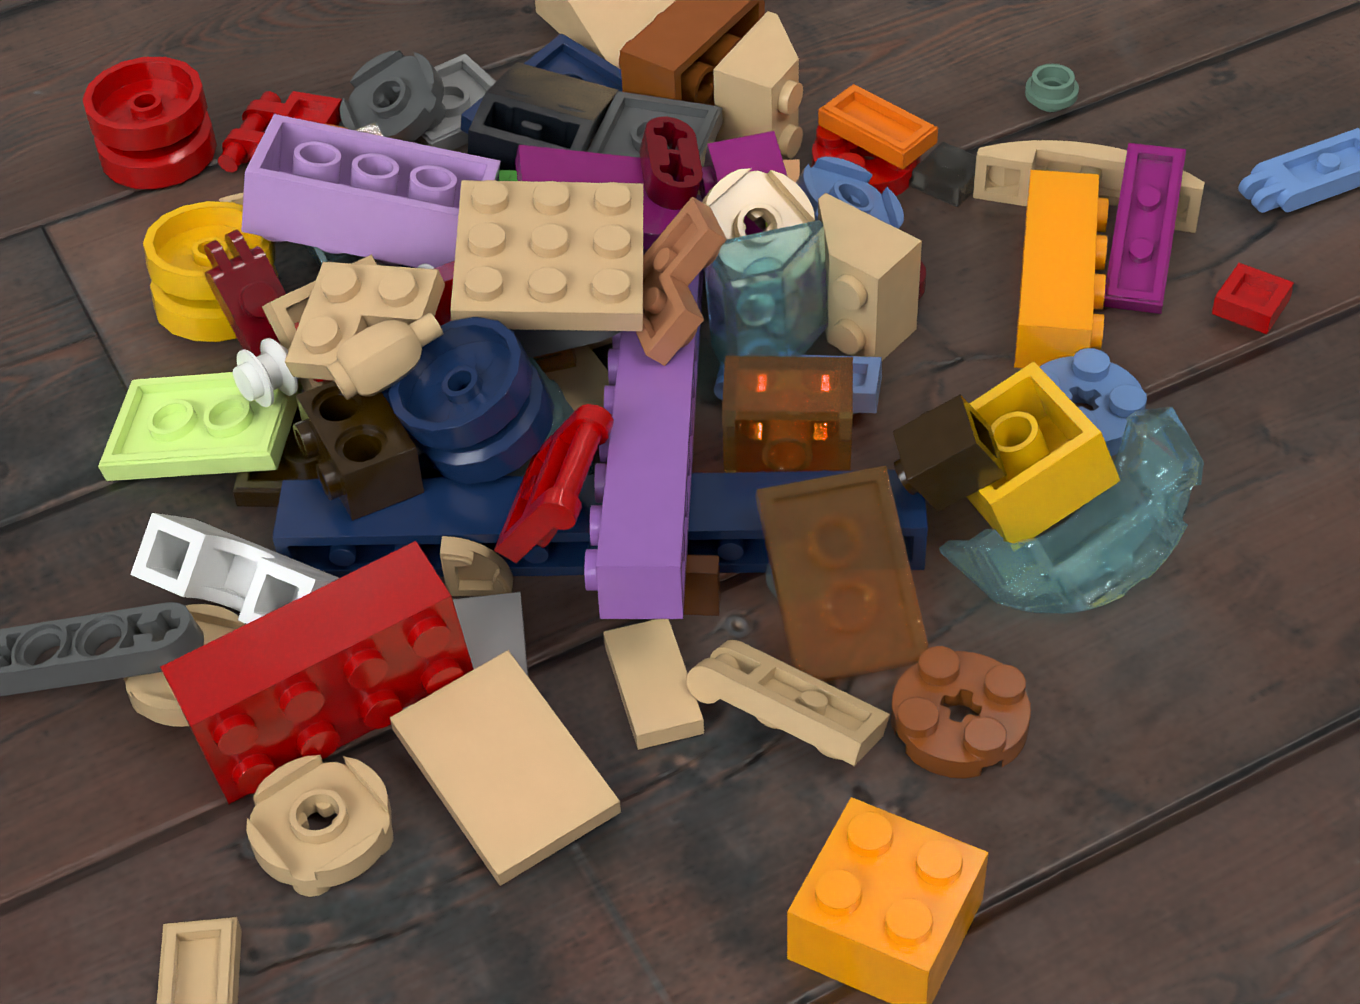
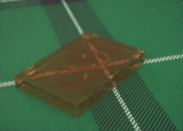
M875 467L757 489L755 497L792 667L823 682L918 663L919 656L929 646L887 467Z

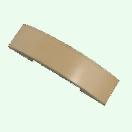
M1058 140L1016 141L980 147L976 156L973 198L1027 207L1030 170L1099 174L1098 198H1109V205L1118 206L1127 150L1098 144ZM1184 170L1174 230L1195 233L1205 182Z

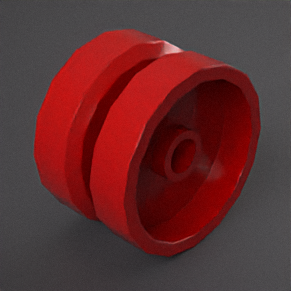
M140 57L120 62L102 71L88 84L82 99L92 134L94 135L103 172L115 183L133 189H160L181 184L194 177L213 160L217 143L207 111L208 106L198 72L186 62L169 57Z

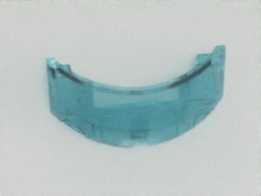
M1173 407L1137 410L1126 418L1127 423L1122 443L1114 460L1120 482L1083 505L1079 511L1064 523L1034 539H1024L1016 543L1003 541L1004 538L995 529H985L971 540H949L939 550L942 555L996 604L1033 613L1067 614L1106 605L1126 595L1127 591L1141 580L1152 576L1175 549L1188 526L1183 521V516L1189 503L1192 487L1194 485H1201L1204 461Z

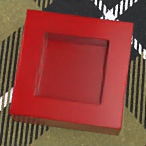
M1238 263L1216 294L1212 314L1241 326L1268 334L1290 301L1294 282Z

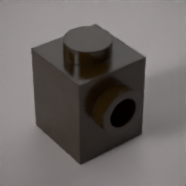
M961 394L921 414L918 418L893 431L900 458L894 461L895 471L899 480L911 495L919 492L938 512L1007 476L991 426Z

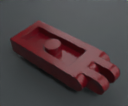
M234 230L225 235L226 244L234 258L229 260L223 247L217 240L204 245L206 256L213 267L205 272V277L242 348L250 351L257 357L261 355L260 345L262 340L271 338L280 344L262 306L286 295V292L262 248L256 246L250 249L243 235L238 230Z

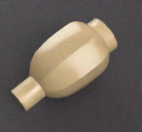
M431 312L410 325L398 320H385L364 329L346 340L338 349L337 361L326 367L347 400L356 394L371 397L396 384L414 370L420 361L422 347L444 333Z

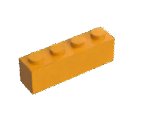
M1030 170L1014 368H1024L1033 361L1040 367L1054 359L1074 356L1077 351L1085 348L1101 350L1104 314H1093V309H1103L1106 274H1095V270H1104L1107 236L1097 235V232H1106L1109 198H1098L1099 174Z

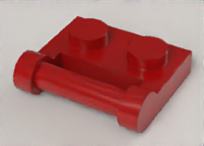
M584 404L578 407L542 444L540 450L531 458L494 551L517 563L535 545L541 548L546 547L558 529L567 530L574 527L582 508L578 497L598 445L604 444L609 438L614 424V419L610 412L598 405Z

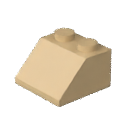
M767 11L713 69L714 106L722 107L723 123L716 137V142L774 131L782 159L787 160L788 158L792 159L797 154L803 138L802 128L798 127V113L803 95V86L799 83V58L778 15Z
M824 193L818 198L817 277L819 281L818 295L827 343L837 347L847 355L881 357L883 361L917 329L922 240Z

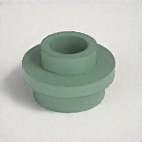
M1052 63L1037 67L1033 71L1032 76L1027 80L1025 86L1027 100L1034 106L1047 112H1057L1070 107L1077 101L1079 94V85L1075 80L1073 71L1061 64Z

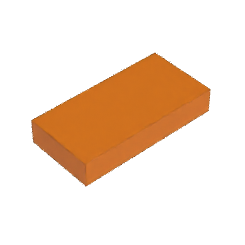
M852 84L818 109V125L902 170L937 144L938 127L855 84Z

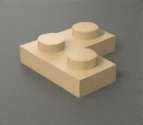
M323 262L285 359V364L291 375L300 378L333 380L326 366L337 361L339 347L349 338L385 320H398L410 325L430 312L435 316L445 288V283L439 269Z

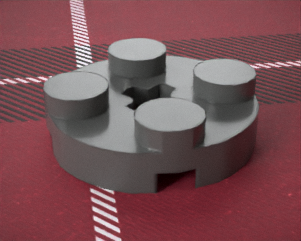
M400 50L380 54L364 64L351 79L350 83L355 89L350 95L349 102L344 97L342 98L340 105L342 123L344 127L350 130L413 142L427 129L437 127L445 117L446 108L442 103L444 85L441 76L422 54L414 52L415 56H404ZM397 94L399 96L398 99L390 105L389 98Z

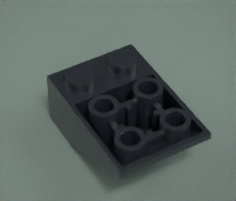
M516 62L486 91L468 131L467 154L500 160L499 170H516L515 160L519 145L588 152L615 94L619 90Z

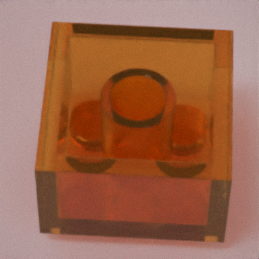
M725 356L722 401L724 473L851 471L853 357Z

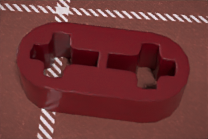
M663 116L651 119L646 124L639 151L645 191L648 198L655 204L671 210H681L691 197L697 198L703 172L697 138L694 130L687 123L677 118Z

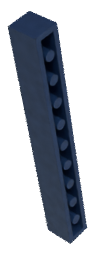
M893 469L692 473L687 555L719 556L720 573L925 570L928 531L926 501L919 492L911 495L904 488L896 471ZM595 475L586 476L578 497L582 508L574 527L567 530L558 529L546 547L541 548L535 545L517 563L497 553L508 564L513 576L584 575L586 549H598V546H591L590 508L591 505L603 504L596 503ZM503 476L494 481L474 484L448 480L445 477L422 478L424 493L353 521L340 498L331 501L328 499L319 479L283 480L272 537L275 550L279 554L341 578L416 541L438 576L444 577L440 558L442 536L468 539L494 551L524 476Z

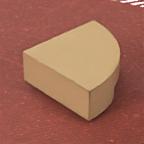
M442 536L440 558L445 586L451 596H487L512 593L513 575L510 567L501 556L477 542L463 538Z

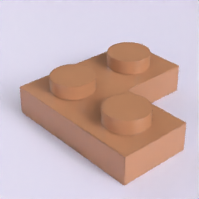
M694 197L690 198L643 255L642 331L635 332L646 356L664 366L680 348L685 347L691 342L698 327L704 321L688 285L702 269L707 268L714 262L721 246L727 240L712 209Z

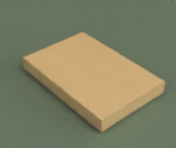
M509 650L390 717L393 731L500 886L621 813L620 800Z

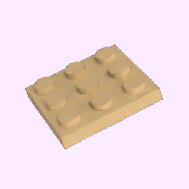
M461 180L450 310L451 321L481 317L497 320L508 329L642 331L643 183Z

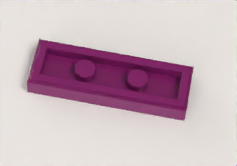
M1128 143L1103 307L1162 314L1186 149Z

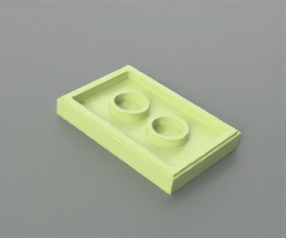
M233 372L132 380L98 467L106 481L277 470L298 406L296 395L302 393L303 387L298 379L297 392L291 396L284 394L277 388L273 390V404L269 407H263L256 400L249 401L241 394L235 383Z

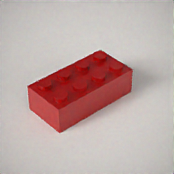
M416 541L160 666L228 804L248 794H254L267 776L290 761L313 755H321L322 759H324L343 745L375 729L391 725L390 717L401 712L403 708L420 701L474 670L452 596Z

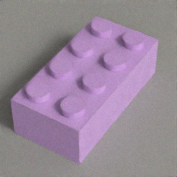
M274 114L245 170L241 232L259 235L272 242L288 241L317 247L331 254L347 253L361 257H367L372 254L378 262L390 266L405 265L417 268L419 265L426 263L436 268L455 260L461 180L498 181L501 161Z

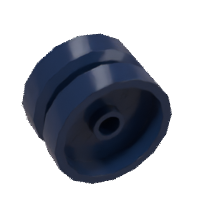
M471 317L453 320L440 326L444 333L442 336L422 347L419 363L407 376L390 387L389 398L393 411L404 428L417 440L419 449L432 467L446 479L465 484L494 481L519 469L540 450L552 429L555 405L548 387L537 369L530 364L527 353L514 332L501 322L492 319Z

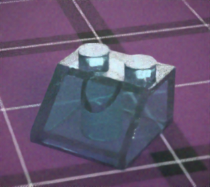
M821 220L727 239L721 246L714 262L705 268L711 345L730 385L789 372L828 327L824 225Z

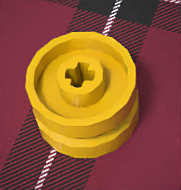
M215 201L185 205L162 215L148 228L143 241L147 269L151 278L150 288L154 310L158 322L172 334L192 341L221 342L237 338L206 280L205 272L213 267L204 251L205 244L217 240L230 260L234 257L226 244L225 235L238 230L243 235L250 249L256 246L262 248L279 279L274 265L276 259L275 243L259 235L241 232L243 205L233 202Z

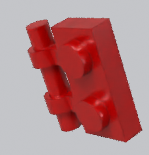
M293 91L286 102L281 103L280 97L274 92H264L260 99L251 101L242 114L243 123L240 128L231 130L223 141V152L218 158L219 166L227 172H235L241 163L249 162L274 114L338 126L342 121L340 116L342 99Z

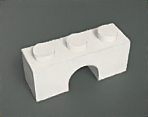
M158 513L151 514L130 574L179 596L203 599L240 611L238 621L246 624L339 579L336 576L196 519Z

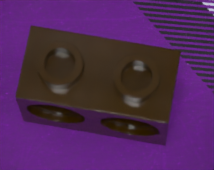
M335 381L296 395L302 421L293 424V430L300 450L306 460L314 457L317 458L319 463L316 464V470L326 496L330 501L340 498L352 521L424 493L416 446L382 392L371 397L356 394L347 400Z

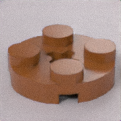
M945 646L930 647L922 652L918 663L909 667L902 674L894 688L891 706V725L894 734L896 735L897 732L898 737L906 744L905 753L915 764L941 776L961 779L981 776L983 767L993 766L1001 760L1002 767H1004L1020 754L1027 740L1031 703L1025 691L1026 679L1018 668L1004 665L988 656L973 652L953 651ZM957 705L966 706L976 712L978 716L966 715L962 722L953 721L950 719L949 707Z

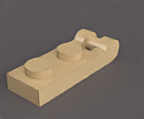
M727 640L712 652L710 658L699 662L687 675L688 689L693 697L700 702L710 704L721 699L755 716L763 725L783 730L815 746L823 755L843 760L853 766L884 736L890 716L889 713L737 640Z

